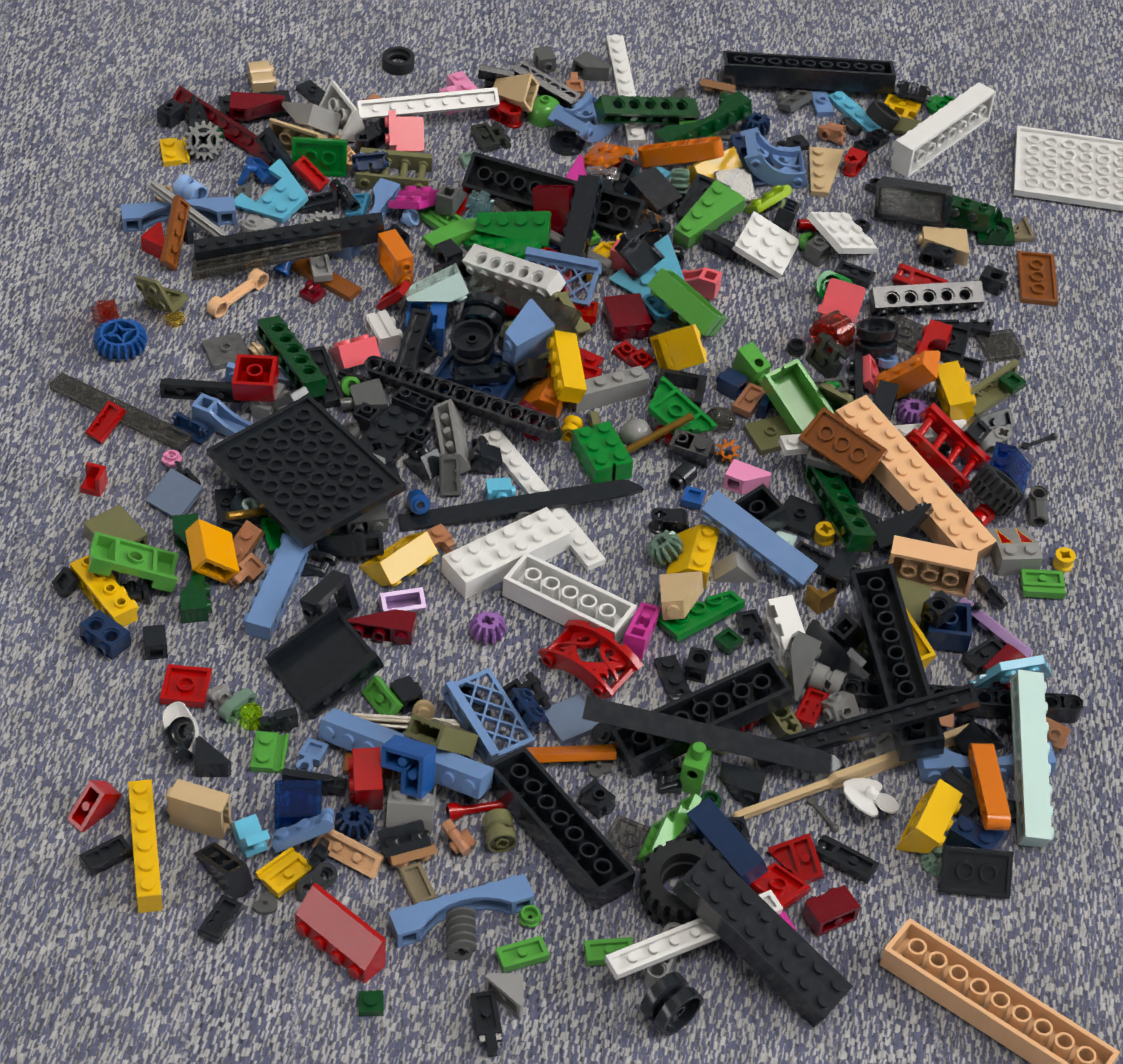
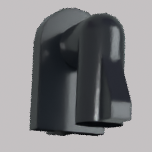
M311 548V559L321 562V564L316 566L305 563L301 575L304 577H324L330 565L336 566L338 560L331 554Z
M143 579V591H136V582L132 580L126 584H121L131 600L140 601L145 597L147 603H152V580Z
M678 761L651 771L652 777L657 778L658 791L661 794H682V782L680 779L667 782V777L681 773L682 768L679 767Z

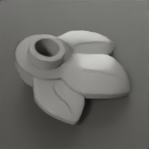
M250 215L241 223L243 232L271 229L276 226L275 221L269 218H261L260 215Z

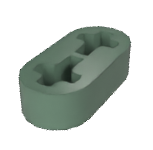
M249 688L242 689L220 707L218 715L227 723H231L256 703L257 694Z

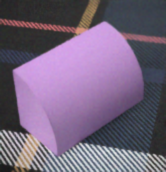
M423 587L380 593L378 599L380 612L393 609L414 612L426 610L427 608Z

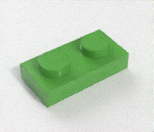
M373 676L362 691L363 695L379 714L397 715L404 706L380 676Z
M542 935L497 947L495 951L503 973L548 961L550 957Z
M632 937L584 940L586 965H607L604 961L605 956L633 945Z

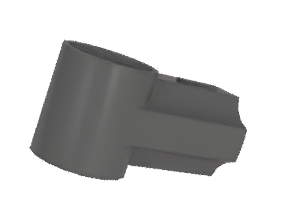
M1041 485L1032 486L1026 501L1029 509L1030 524L1036 527L1048 524V490Z

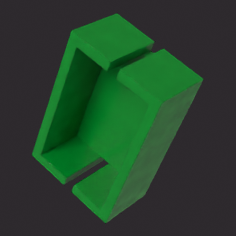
M610 421L594 424L593 428L586 426L572 430L571 448L592 484L611 481L613 466H615L613 480L632 478L634 461Z

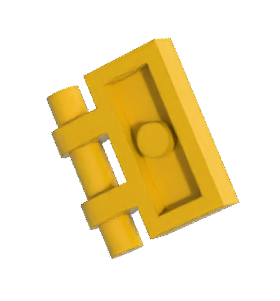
M889 94L884 102L900 118L906 117L910 119L916 118L922 103L901 99L892 94Z

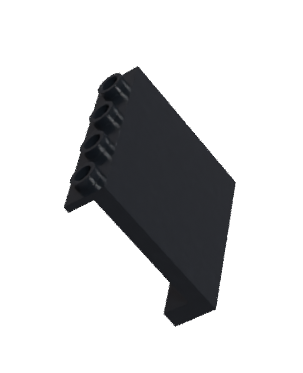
M336 604L330 609L325 610L321 616L308 623L305 628L289 637L286 642L273 649L264 657L271 669L312 720L384 667L377 653L374 650L372 651L342 615Z

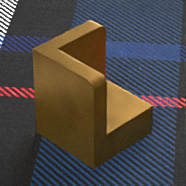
M809 585L806 589L804 602L819 615L834 606L837 590L832 588L825 592L821 588L817 590L812 585Z

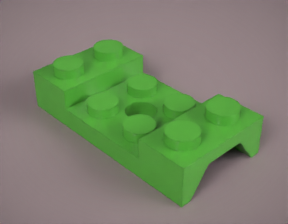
M95 531L90 543L88 571L98 575L110 576L111 571L114 570L122 574L152 580V588L173 593L178 581V577H175V567L179 553Z

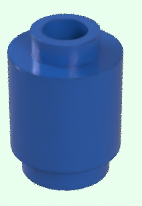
M415 489L408 493L406 502L413 513L424 514L429 510L430 500L422 490Z

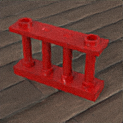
M933 402L919 414V417L924 421L918 430L914 428L904 438L952 489L961 494L970 488V481L967 477L973 469L978 470L988 463L990 457ZM930 427L938 434L933 444L924 437ZM944 441L953 449L947 458L938 451ZM958 455L967 462L961 472L953 465Z

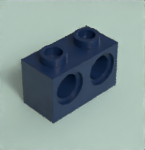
M97 610L79 624L82 642L93 646L101 656H107L113 660L131 646L130 631L100 610Z

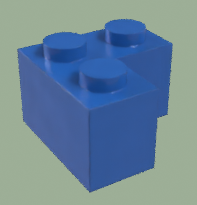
M394 735L382 745L381 767L401 772L400 793L422 799L434 788L436 746Z

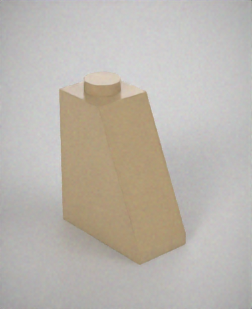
M531 73L497 78L493 88L497 87L499 101L506 100L513 105L521 107L522 111L529 113L532 112L540 84Z
M923 226L922 232L918 234L917 244L921 245V251L924 245L929 242L952 247L956 250L953 262L967 266L970 254L967 229Z
M702 571L659 575L663 620L684 619L703 593Z

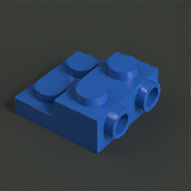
M432 302L431 309H427L433 313L427 336H429V343H432V347L438 350V357H443L447 303Z

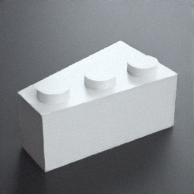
M793 595L768 599L763 625L778 660L784 668V653L792 634L798 630L805 633Z

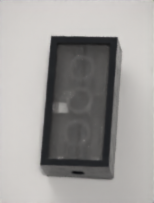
M883 176L876 183L874 217L945 228L951 221L953 186Z

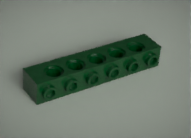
M600 95L594 104L598 123L678 125L679 121L698 120L700 117L696 99L687 97Z
M953 194L951 221L949 224L987 234L993 225L996 207L988 203L973 201L970 198H963Z
M279 315L257 319V337L271 356L278 357V365H280L281 370L293 387L298 389L306 386L308 394L312 398L325 395V387L328 385L326 376L321 373L318 365L311 359L310 354L304 350L302 343H299L295 334L290 331L287 323Z
M807 465L803 477L847 552H870L876 540V534L840 475Z

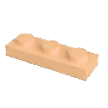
M334 829L317 836L313 848L321 837H324L330 841L328 846L330 857L370 878L377 876L385 857L384 855Z

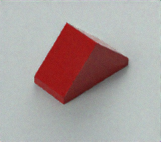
M158 222L141 236L142 251L160 259L164 244L162 224Z

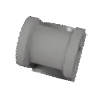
M999 426L992 429L978 446L989 457L1006 452L1010 449L1009 439L1012 437V430L1007 426Z

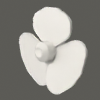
M852 778L843 783V792L847 799L858 810L869 816L876 817L878 815L876 805L884 812L894 814L899 810V804L895 798L879 792L882 789V784L876 780Z

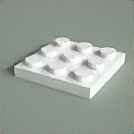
M754 211L732 250L780 279L799 245V239Z
M810 212L807 216V219L839 254H874L878 249L873 244V240L863 233L862 228L855 224L852 217L846 212Z

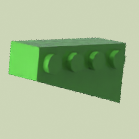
M715 180L676 225L672 241L683 245L685 249L691 248L703 239V233L706 230L714 232L724 222L730 221L734 215L743 212L746 198L718 180Z

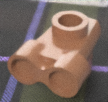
M833 122L819 125L818 137L823 140L833 141L838 145H844L846 141V126Z
M451 819L446 820L441 825V828L448 838L452 840L448 843L456 855L460 852L464 857L472 852L471 847L477 843L467 828L459 832Z

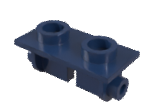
M378 150L373 153L358 152L352 155L353 171H370L369 164H373V170L386 169V167H389L388 152Z
M182 412L173 413L172 419L174 422L168 427V429L201 445L214 433V431L208 428L207 424L200 423L194 419L191 421L190 417Z
M528 688L511 689L513 691V694L510 696L511 702L519 715L526 712L522 716V720L529 730L535 732L539 730L540 723L550 722L545 715L544 709L539 706L534 699L533 693Z

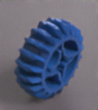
M122 317L120 319L113 318L111 321L106 320V323H100V327L96 328L93 336L94 347L99 355H102L104 359L109 358L111 362L114 359H117L118 362L121 359L128 361V358L135 360L136 355L141 356V352L145 351L147 333L142 324H138L137 320L131 321L130 318L123 319Z

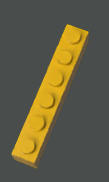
M152 779L129 781L138 913L163 911Z

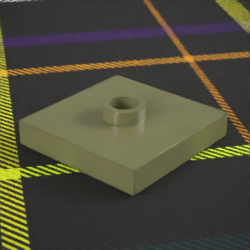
M780 415L746 423L743 428L760 455L782 450L778 442L780 436L793 435Z

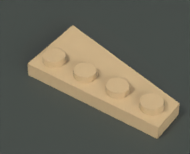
M809 147L810 196H829L838 167L844 155V149Z

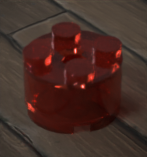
M834 310L816 320L812 327L809 328V333L815 343L820 344L822 340L818 338V335L823 331L827 335L830 334L838 345L841 344L846 348L854 342L855 327L851 319L847 315H841L839 313L841 311ZM828 347L827 351L832 354L833 350Z

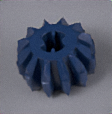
M753 111L752 115L741 120V131L758 127L763 137L768 135L770 131V119L767 118L766 114H761V112L756 113Z
M350 803L348 808L341 806L340 812L336 813L334 828L336 831L351 839H355L357 842L360 841V837L367 840L369 833L373 831L374 817L373 814H370L368 807L362 808L360 803L353 807Z

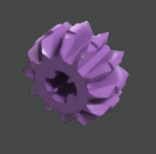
M911 397L908 400L902 399L896 409L897 421H900L901 425L923 423L924 421L919 417V414L928 405H925V401H919L918 397L916 399Z
M481 609L479 614L474 613L469 623L471 638H475L477 643L483 641L485 646L488 642L495 645L496 640L502 641L503 635L506 633L505 619L500 616L499 611L492 613L491 609L488 612Z

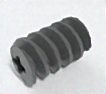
M454 907L446 912V955L452 960H468L472 956L471 953L477 950V944L475 943L477 940L475 935L476 912L474 909Z

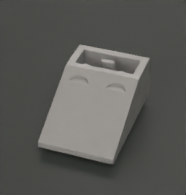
M393 770L387 800L386 827H393L421 819L425 830L432 831L437 783H434V788L422 799L400 793L401 772L397 771V775L394 776L395 771Z

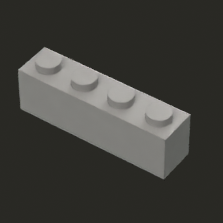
M640 365L585 379L587 391L580 404L569 403L575 413L644 396L648 394L650 378Z
M452 399L433 406L441 454H460L461 474L470 470L471 464L462 415Z

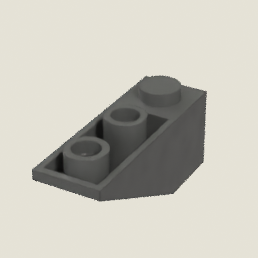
M799 630L792 634L784 653L785 669L788 672L787 681L792 687L793 703L803 698L806 691L803 688L805 682L810 680L814 671L812 665L814 661L818 660L822 651L820 649L821 641Z

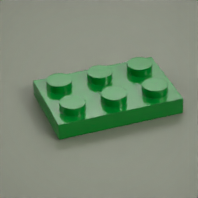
M292 137V160L297 161L304 155L324 176L346 177L348 140Z

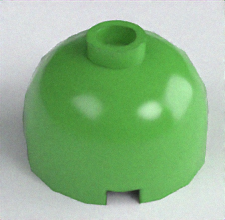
M548 95L536 97L532 112H527L528 121L540 128H545L546 126L555 127L556 125L549 121L548 117L556 105H560V103Z

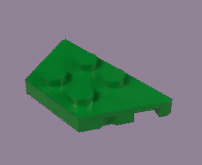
M664 376L661 377L647 410L649 414L660 424L666 426L691 412L694 420L678 429L693 434L716 430L717 424L668 379Z

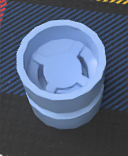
M187 174L177 178L173 185V193L180 195L184 200L202 199L208 196L207 187Z

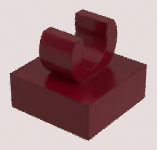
M311 279L299 291V297L313 305L326 296V290L320 284H314Z

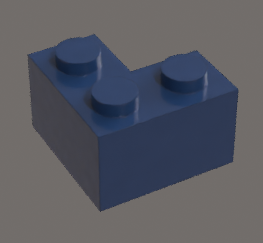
M961 814L949 829L945 845L999 850L1008 839L1010 830H984L983 824L981 826Z

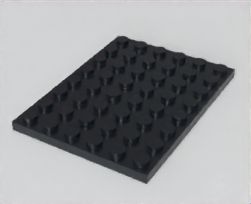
M309 394L206 449L207 456L303 549L407 490L406 483Z

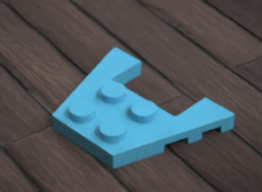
M278 159L268 168L269 174L279 181L256 202L243 193L239 194L234 199L235 209H243L247 213H257L264 218L285 223L308 201V195L282 160Z
M668 234L654 244L664 259L654 265L649 271L634 281L623 268L609 277L613 284L622 287L625 291L632 294L641 293L642 299L644 295L650 293L651 289L647 285L660 268L673 270L684 281L685 279Z
M1039 655L999 662L988 669L986 674L977 676L976 681H969L967 684L973 683L976 688H989L992 682L1010 683L1011 677L1017 670L1044 673V678L1052 677V672L1044 656Z

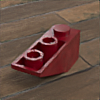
M231 91L229 117L233 120L249 121L285 110L282 106V102H285V96Z
M393 609L350 618L347 621L362 638L394 642L399 645H412L417 626V612Z

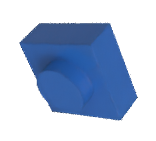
M686 486L680 505L700 510L706 497V490Z

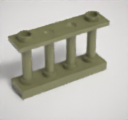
M361 147L360 152H365L366 154L378 150L388 152L389 167L383 169L381 174H373L370 171L356 172L355 188L373 189L380 178L401 184L400 190H404L405 186L415 185L416 188L429 186V179H425V172H432L433 154ZM389 168L400 169L399 176L388 175ZM407 170L418 171L417 178L406 177Z

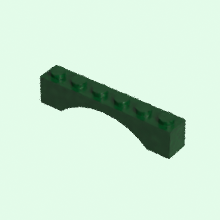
M737 91L725 97L720 107L706 118L688 124L667 125L655 131L654 144L708 137L752 115V100L740 91Z
M198 513L172 515L175 545L182 549L190 559L185 530L198 520ZM193 571L189 583L180 593L182 624L209 621L208 613H212V602L207 600V597H211L210 584H205V581H209V577Z

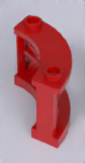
M568 620L563 625L565 630L547 648L538 651L543 663L547 667L563 670L574 675L584 682L600 699L611 698L623 683L643 666L639 658L625 643L620 645L613 639L614 634L600 626L597 629L589 626V622L582 620ZM594 646L600 649V659L602 662L581 661L577 649H587ZM622 669L624 672L618 677L616 671ZM608 672H610L614 679V682L610 686H608L607 684L609 678Z

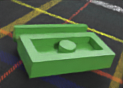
M435 205L427 208L426 212L419 213L420 220L435 230L448 224L465 220L456 213L453 217L435 212Z
M1021 569L1020 581L1023 597L1065 599L1066 591L1063 571Z
M256 731L250 772H280L282 774L285 768L289 733L279 735L278 732Z

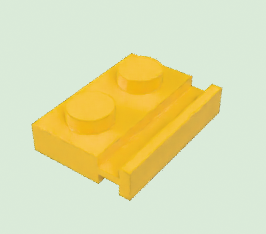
M182 137V140H177V138L159 139L164 167L182 165L183 163L190 164L188 149L185 148L187 146V143L184 142L185 137Z
M290 847L256 871L255 877L257 880L260 879L262 884L279 899L294 888L296 882L314 867L309 865L307 859L300 853H297L293 847Z

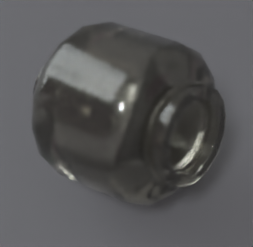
M715 406L706 412V415L717 424L716 430L712 432L728 433L735 425L736 418L731 409L727 407Z

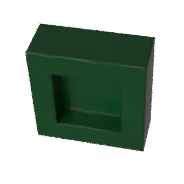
M1011 371L999 379L998 385L1013 395L1025 388L1027 381Z
M727 627L713 637V643L727 655L741 647L744 639L730 627Z
M383 990L358 991L359 1017L384 1016Z

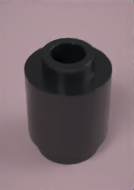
M683 462L670 474L668 479L670 486L675 490L685 489L697 477L696 467L689 462Z

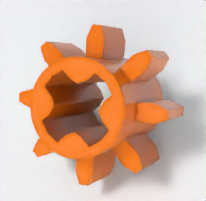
M723 438L724 443L722 445L716 444L720 448L716 455H722V462L727 458L732 463L733 456L739 457L736 450L740 446L733 445L734 439L727 442ZM730 445L733 451L732 454L724 455L723 447L727 448Z

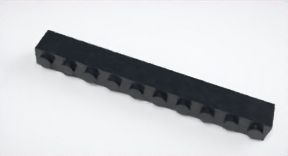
M382 212L201 238L193 240L194 253L198 269L279 258L281 257V252L299 255L313 251L378 243V233L385 232Z

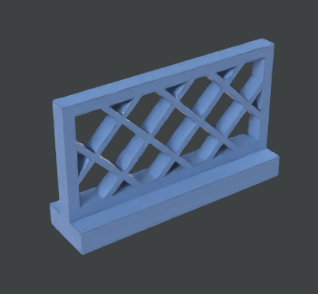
M532 247L526 248L525 260L544 265L548 268L555 267L566 282L563 288L567 286L571 292L569 298L572 303L590 307L598 276L602 272L600 260ZM568 270L574 271L576 276L566 281L563 273ZM586 274H592V280L584 284L581 277ZM579 279L583 286L573 291L569 284ZM586 290L588 293L586 301L579 300L576 294Z
M490 668L457 682L452 680L445 684L441 694L462 728L479 735L475 749L485 765L534 743L535 738ZM487 676L491 682V687L478 684L479 679ZM465 685L474 688L472 695L462 693L460 687ZM476 689L489 693L487 701L474 697ZM491 694L501 698L503 701L502 706L489 702ZM472 702L485 706L483 714L472 709ZM487 708L500 711L498 719L487 716ZM503 712L512 715L514 719L513 724L501 720ZM487 721L496 724L495 731L486 730L483 722ZM499 725L511 729L509 737L497 733ZM514 730L523 733L526 739L523 741L513 739ZM495 739L507 742V747L499 751L494 744Z

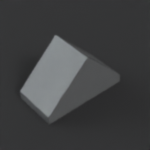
M737 551L712 565L714 582L756 583L754 565Z
M488 973L485 975L484 989L486 991H495L496 999L520 1019L523 1016L524 1009L523 973Z

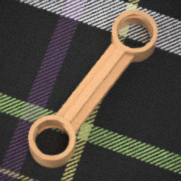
M255 268L250 272L247 281L222 298L219 296L211 298L207 304V312L216 318L222 317L226 314L228 306L254 288L256 290L264 288L268 283L269 275L259 268Z

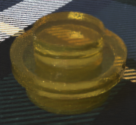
M177 310L174 313L169 312L166 315V322L171 327H180L185 322V314Z

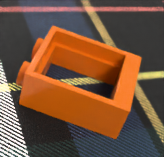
M396 229L378 233L379 265L394 287L405 280H408L412 285L414 272L413 254Z

